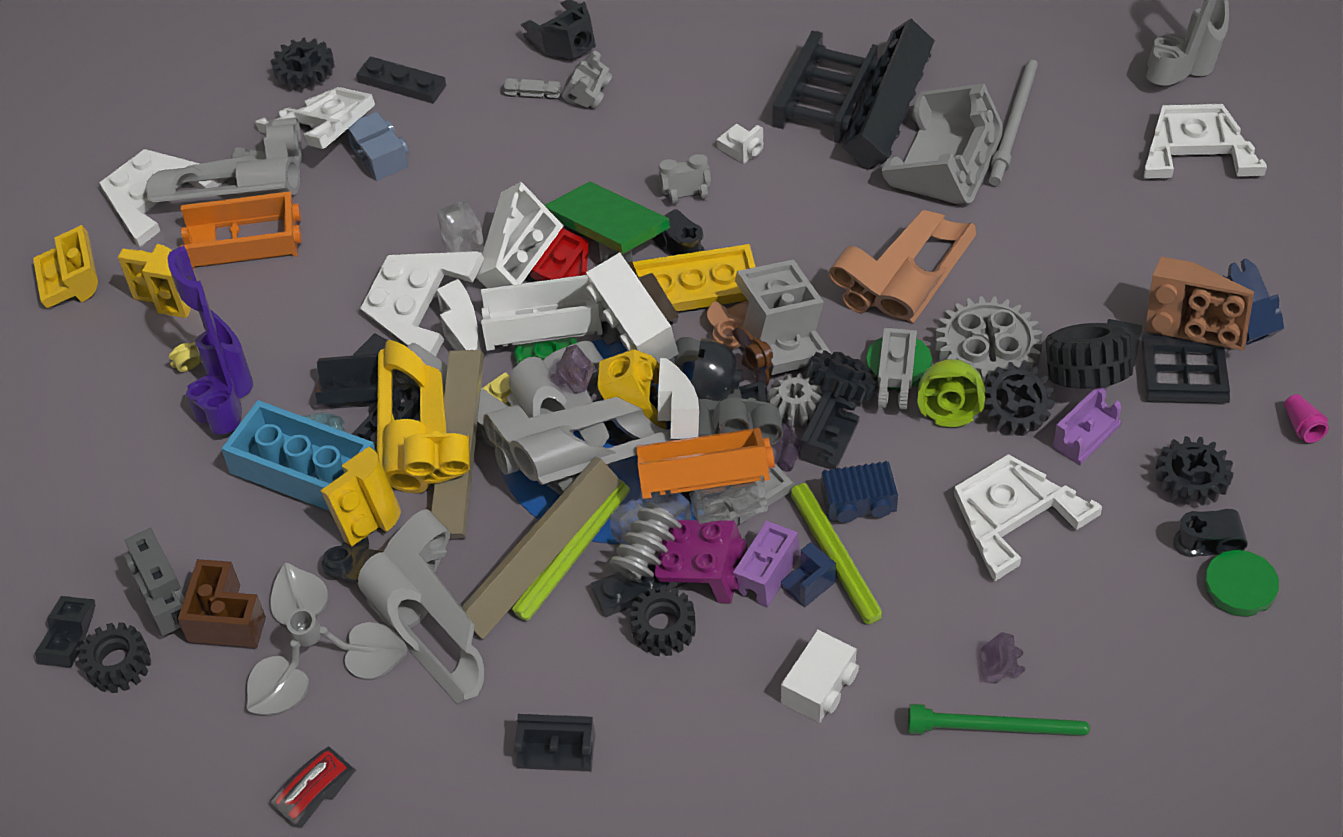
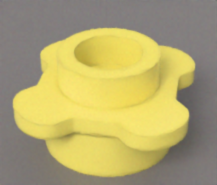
M195 342L178 345L168 356L172 360L170 363L171 367L177 368L180 372L192 370L201 363Z

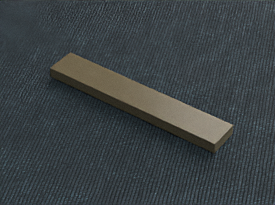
M481 349L449 351L444 394L447 433H457L467 437L469 435L470 470L461 476L441 483H435L432 513L449 530V539L466 538L484 354Z
M595 457L462 606V609L475 624L473 633L481 639L486 637L621 484V480L601 458Z

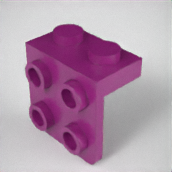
M677 520L682 525L681 529L669 528L668 530L675 537L674 541H662L668 552L666 554L659 553L658 559L661 561V564L656 566L654 572L657 580L660 582L709 583L718 603H732L734 591L739 589L737 578L733 575V572L747 552L746 540L742 539L735 521Z

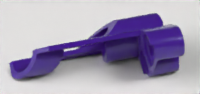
M183 245L169 252L168 267L181 300L192 309L199 311L205 332L197 337L195 345L206 374L187 386L186 396L197 422H208L213 433L225 434L239 426L242 414L240 398L250 393L253 388V379L241 343L231 328L210 309L201 281L196 280L187 250Z

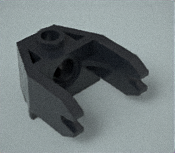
M564 0L560 3L566 10L541 26L532 20L521 24V27L527 31L523 33V36L529 44L546 55L574 59L596 47L591 19L585 2L579 4L574 0Z

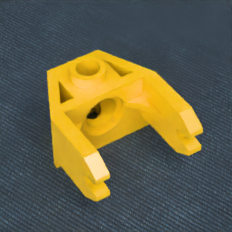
M633 349L599 361L598 389L603 399L606 400L614 397L623 399L641 408L648 420L666 430V421H658V410L650 402V391L652 393L657 392L656 384H659L660 364L650 354ZM653 380L655 383L650 389V382Z

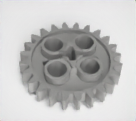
M980 296L979 302L975 304L968 298L966 300V307L956 303L954 312L946 310L945 318H940L939 328H936L935 350L939 351V361L959 359L972 365L980 373L983 383L989 375L994 376L993 372L998 366L1005 371L1008 362H1012L1015 369H1019L1022 362H1026V370L1031 372L1033 365L1038 364L1042 352L1043 341H1041L1042 331L1038 330L1039 322L1030 321L1031 312L1021 314L1020 304L1010 308L1008 299L1002 304H998L997 298L993 296L991 302L986 303L983 296ZM984 321H987V323H988V327H989V333H988V335L985 334L986 325H985ZM989 345L991 348H993L992 360L994 362H992L989 357Z

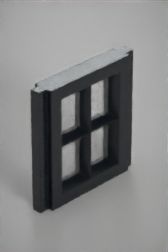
M1142 335V357L1148 401L1230 402V386L1224 347L1172 336Z

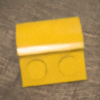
M80 225L54 237L56 247L33 258L40 300L46 308L52 307L73 296H76L82 303L89 299L97 289L98 278L89 234L84 226Z
M157 244L152 253L122 248L118 260L133 299L154 303L158 314L187 318L191 307L181 300L168 267V255L172 250L161 244Z
M369 446L341 465L344 474L320 490L344 542L351 547L379 527L388 532L396 524L401 513L400 505L375 450Z

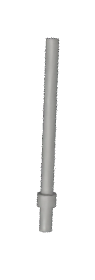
M1035 60L1027 61L999 150L994 153L991 162L993 169L989 182L994 186L1001 184L1004 172L1009 169L1012 160L1011 149L1038 68V62Z

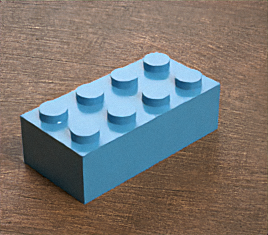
M257 400L221 450L231 474L330 511L320 490L344 474L341 465L368 446L373 450L375 448L373 442Z

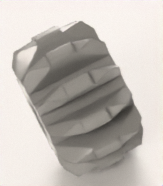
M800 373L796 378H791L788 374H785L783 381L775 379L772 388L767 393L768 402L774 404L779 409L781 423L787 422L790 430L794 424H799L805 429L807 421H811L822 399L821 386L813 384V378L803 379Z

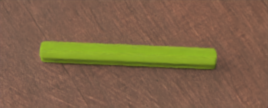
M622 480L621 484L513 606V612L520 619L528 621L532 618L629 494L630 488Z
M805 483L793 486L791 489L793 501L822 551L836 563V575L864 623L872 624L878 622L882 618L880 606L809 486Z

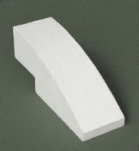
M457 279L436 289L442 312L440 318L445 338L455 351L481 349L474 307L461 281Z
M660 358L658 421H671V439L698 437L699 404L695 389L688 377L667 358Z

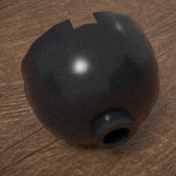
M701 338L691 384L695 389L698 399H709L718 402L720 400L721 402L728 398L731 388L738 390L742 370L736 369V357L729 347L723 343L706 338Z

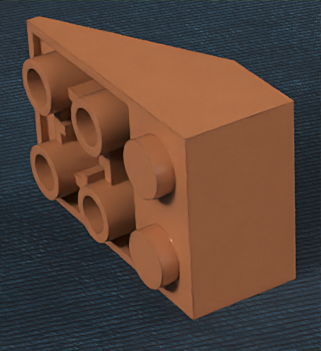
M1161 256L1152 275L1145 331L1244 351L1254 291L1194 262Z

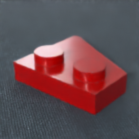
M562 228L531 270L530 277L537 281L587 275L589 241Z

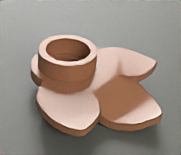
M716 301L711 304L707 311V320L713 327V340L725 344L730 349L741 346L733 336L732 331L737 327H743L749 301L741 302L729 309Z

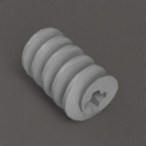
M644 503L646 508L639 510L637 515L639 520H635L631 524L630 528L633 532H628L624 536L623 540L626 545L618 546L616 552L619 557H612L609 563L617 572L638 583H642L640 579L642 576L653 578L654 573L647 567L648 564L660 566L661 561L654 555L655 552L663 554L668 552V549L661 542L662 540L674 541L675 537L668 531L669 528L680 530L682 527L672 514L652 503Z

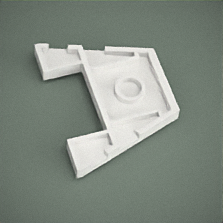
M337 87L305 100L306 106L298 110L286 108L279 111L280 117L276 119L297 117L299 123L310 125L314 129L304 134L307 145L324 149L375 106L372 94ZM264 117L255 123L258 131L266 134L265 123L269 122Z
M1223 104L1162 105L1145 166L1144 178H1172L1174 167L1171 155L1232 154L1237 176H1265L1267 165L1263 159L1259 160L1254 154L1255 148L1251 142L1245 141L1241 136V128Z
M144 149L99 182L103 193L115 212L122 219L124 226L132 235L137 246L141 247L160 232L158 223L144 214L159 203L148 201L145 187L148 179L160 170L186 168L189 165L200 163ZM227 178L191 181L188 183L198 189L214 188L224 183ZM185 182L177 183L176 189H177L178 187H180L182 184H184Z
M477 251L388 255L360 309L383 329L402 341L405 346L416 343L436 356L444 338L440 333L418 327L436 293V289H438L444 275L473 283L485 258L481 252Z
M1009 454L958 484L954 489L956 501L994 581L1019 567L1021 557L1002 538L1004 535L1051 506L1078 530L1100 516L1102 506L1093 500L1089 503L1076 496L1075 490L1066 485L1059 487L1048 481L1046 474Z

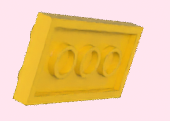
M750 244L633 262L638 277L649 273L654 274L676 311L708 307L714 301L720 304L747 301V298L735 282L736 273L740 270L756 267Z

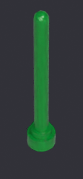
M909 704L908 734L924 735L925 731H932V728L1085 736L1090 732V725L1086 721L935 713L933 709L925 708V704Z

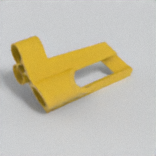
M388 340L386 341L385 348L378 353L377 455L391 487L406 493H422L427 490L428 484L441 483L461 476L470 470L469 435L467 437L462 434L447 433L442 373L440 370L424 364L421 358L406 346L396 341ZM393 369L406 373L419 385L420 421L412 419L394 420L392 414Z

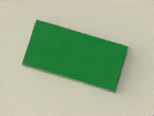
M591 181L544 205L562 224L621 254L630 251L670 228L669 218Z

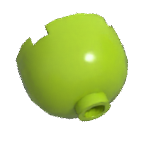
M946 359L938 361L926 369L919 382L917 403L921 413L925 417L928 415L930 418L935 419V424L944 427H959L972 422L973 417L984 409L985 386L980 373L972 365L959 359Z

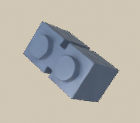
M378 111L358 119L347 129L350 147L362 162L364 161V165L376 181L408 167L406 154L409 153L405 140L402 137L398 138L391 122L389 120L384 121Z

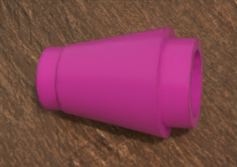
M1294 394L1286 399L1284 408L1299 439L1305 440L1308 443H1314L1325 437L1329 431L1328 419L1323 413L1299 394Z

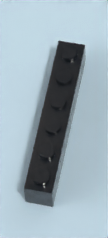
M912 18L891 31L842 146L867 170L878 163L880 165L885 163L891 156L892 145L900 135L899 128L901 123L907 117L908 106L916 95V86L924 76L923 69L925 64L932 56L930 52L935 40Z

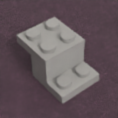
M794 259L737 271L735 282L749 301L743 327L754 338L767 342L771 347L773 359L771 360V367L768 368L771 375L807 367L811 356H814L815 352L822 354L823 350H826L831 354L816 331L824 301Z

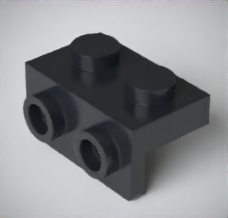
M378 354L327 357L317 360L319 375L315 392L317 405L340 406L345 402L359 401L363 404H370L378 401Z

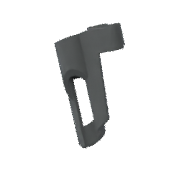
M682 337L676 341L678 355L671 358L670 361L682 372V366L685 362H696L700 341L694 338ZM731 388L728 398L721 402L720 400L718 402L709 399H698V437L760 428L763 438L769 437L770 446L778 443L783 437L779 409L774 404L756 401L755 398L742 399L739 388L738 390Z

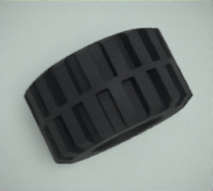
M1108 323L1071 325L1050 333L1045 339L1048 378L1054 384L1076 389L1100 388L1122 382L1133 374L1131 332L1121 326Z

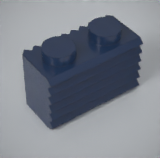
M888 461L876 464L872 462L869 465L865 463L863 466L857 465L856 467L850 466L849 468L845 466L842 469L838 467L835 470L831 468L829 471L823 470L821 472V493L829 521L851 522L861 516L885 517L891 512L897 511L898 492Z

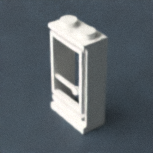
M587 275L481 289L484 308H482L483 320H481L487 350H494L495 345L502 344L503 346H508V343L518 345L594 334V331H597L598 335H603L601 322L607 321L603 314L605 309L601 302L596 304L588 293L586 287L590 285Z

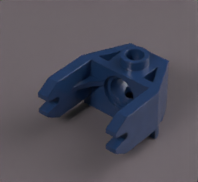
M1246 258L1240 262L1242 271H1240L1235 262L1229 265L1227 279L1254 291L1246 345L1270 338L1284 329V323L1279 307L1280 300L1278 294L1269 296L1257 266Z

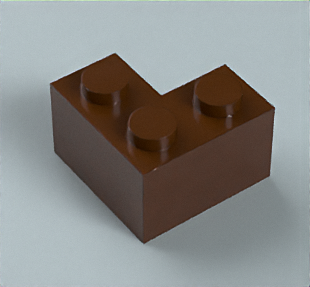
M197 559L178 617L188 642L258 647L266 616L257 594L238 593L240 582L232 562Z

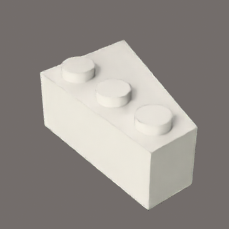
M522 182L504 190L499 197L482 253L485 260L476 275V278L487 289L522 284L563 227L562 223Z
M620 252L586 272L590 285L586 287L588 293L596 304L601 302L605 309L603 314L612 328L616 327L621 334L619 337L627 351L635 349L650 354L659 364L660 358L670 360L678 355L671 325Z

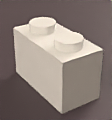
M817 630L781 684V704L820 723L827 712L833 713L841 698L840 691L845 684L851 685L859 670V665L856 664L857 649Z

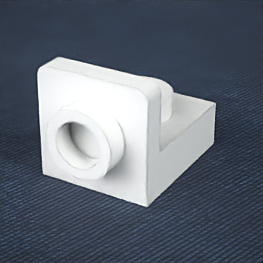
M735 124L717 139V148L742 164H745L753 156H757L764 145L763 128L759 125L748 131Z

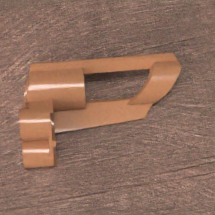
M922 210L877 261L860 248L848 246L829 269V277L837 286L847 289L842 295V299L845 305L852 311L864 313L869 307H877L890 317L907 320L909 323L914 324L977 235L975 224L951 222L943 219L945 217L943 214ZM930 237L937 240L954 242L934 272L925 271L916 264L914 258Z

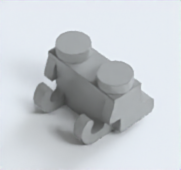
M592 51L584 61H581L574 68L571 80L562 94L566 102L570 104L577 103L586 108L591 106L594 109L601 102L604 94L600 92V89H604L612 78V74L608 72L610 68L599 61L601 58L599 52Z
M696 154L691 156L689 161L680 163L668 159L659 164V185L662 194H668L672 204L678 203V197L700 194L701 199L708 198L707 187H710L711 177L708 160L705 155Z

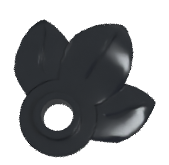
M367 536L352 547L344 542L341 546L332 547L324 553V559L321 563L322 570L326 575L337 578L343 577L349 582L358 583L360 570L365 562L373 555L383 553L384 551L369 549V539Z

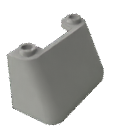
M984 83L922 91L912 107V118L917 122L920 130L904 163L897 156L887 159L882 169L883 177L894 188L954 204L972 203L1002 137V122Z

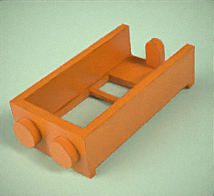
M291 191L181 205V212L186 227L181 228V234L193 270H195V266L241 262L293 254V257L298 256L297 244L302 243V232L297 222L302 221L299 203L293 202ZM284 220V232L237 238V234L240 232L238 225ZM230 227L232 239L217 240V228Z
M760 428L636 446L643 499L652 498L651 492L660 491V495H666L665 490H670L671 494L761 481L760 476H763L764 480L768 481L770 480L769 469L775 468L773 449L770 446L769 437L763 438Z

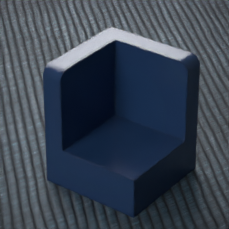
M810 542L801 549L800 566L782 580L781 587L803 607H806L835 583L836 563Z

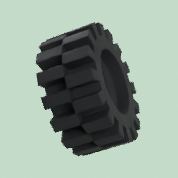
M660 586V592L656 593L653 587L648 589V597L642 592L638 596V602L634 601L632 604V611H630L632 637H634L637 646L642 644L643 651L648 653L653 648V655L660 656V651L666 650V656H671L673 648L680 653L684 650L683 643L687 646L690 645L692 636H695L696 632L695 611L692 601L688 602V595L684 592L679 596L677 588L672 587L671 592L668 593L666 586ZM658 614H670L677 619L675 625L665 629L652 627L649 623L650 619Z
M121 622L118 623L117 628L114 627L113 623L106 624L107 630L103 632L100 627L96 628L95 632L97 635L93 637L89 634L85 638L88 645L81 644L80 647L82 654L79 655V661L90 683L95 688L98 686L99 690L106 692L109 687L111 693H118V686H122L124 691L129 690L128 683L133 681L135 685L139 684L141 680L138 675L146 676L148 673L146 666H151V659L149 657L151 654L141 633L137 632L134 626L130 625L127 628L126 624ZM116 650L128 651V655L121 662L110 666L102 664L104 658L111 652Z

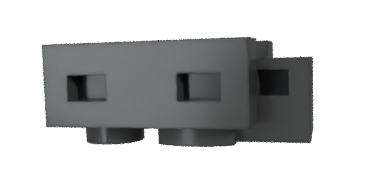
M150 527L124 539L130 552L124 555V558L162 636L181 628L178 617L184 597L180 591L181 587L153 530Z

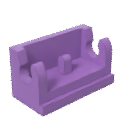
M1102 387L1095 388L1056 426L1053 448L1078 465H1081L1122 423L1119 420L1122 409L1120 402L1117 400L1109 407L1105 402L1106 390Z
M766 520L733 572V575L737 578L739 591L743 596H746L749 589L757 594L758 603L768 608L781 587L782 580L787 577L800 556L798 532Z

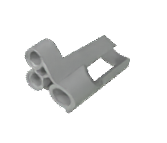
M1204 0L1202 8L1193 11L1184 39L1169 35H1162V37L1156 38L1147 62L1149 68L1146 78L1154 84L1165 86L1180 82L1190 74L1206 76L1212 73L1228 30V0Z
M298 118L275 119L265 123L266 137H263L266 153L189 165L186 168L160 170L154 173L148 179L145 186L148 201L153 203L209 196L235 199L291 191L292 195H296L300 187L299 165L301 162V131ZM228 177H236L237 185L176 192L177 183Z
M581 341L553 352L544 360L538 357L526 358L513 369L509 381L511 394L507 399L511 406L518 404L528 418L593 403L587 391L591 392L595 388L593 385L598 381L599 361L604 359L590 341ZM603 422L578 430L584 441L603 447L609 438L608 431ZM581 473L556 481L562 491L565 492Z
M618 397L528 418L518 404L486 413L483 416L484 428L489 440L495 443L496 460L502 473L507 475L521 470L529 479L533 481L538 480L541 485L582 473L595 457L601 458L606 464H610L637 455L636 446L679 440L671 439V429L665 430L658 427L647 419L641 408ZM612 420L618 428L636 440L605 448L577 438L573 435V431Z
M426 509L414 514L389 541L383 553L375 554L365 562L360 570L358 586L367 598V604L390 629L401 636L408 650L456 704H459L479 695L484 682V665L481 655L472 644L475 624L434 573L439 566L441 558L446 556L447 551L445 548L450 538V532L430 510ZM428 612L460 646L459 665L452 673L448 672L411 630V628L423 620Z

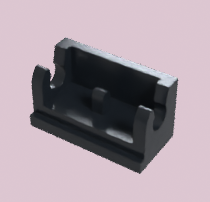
M825 391L801 439V461L826 469L832 468L835 470L838 468L860 416L847 412L842 408L854 411L857 406L856 403L851 400L847 401L842 397L836 398L832 395V392Z
M518 714L514 750L517 752V769L592 772L595 743L593 717Z

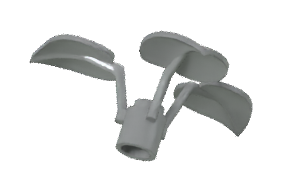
M286 562L275 579L270 606L274 618L281 625L287 626L294 638L290 643L292 646V662L289 664L285 658L280 656H271L258 662L248 678L246 708L250 713L256 715H276L297 706L305 697L309 687V678L306 673L296 669L299 664V647L301 645H313L320 637H325L339 648L347 650L348 652L345 656L347 669L355 677L364 680H373L386 675L407 655L408 648L398 633L385 625L375 622H366L354 626L349 634L350 644L341 641L330 633L326 627H321L316 616L325 609L328 602V589L325 583L316 575Z

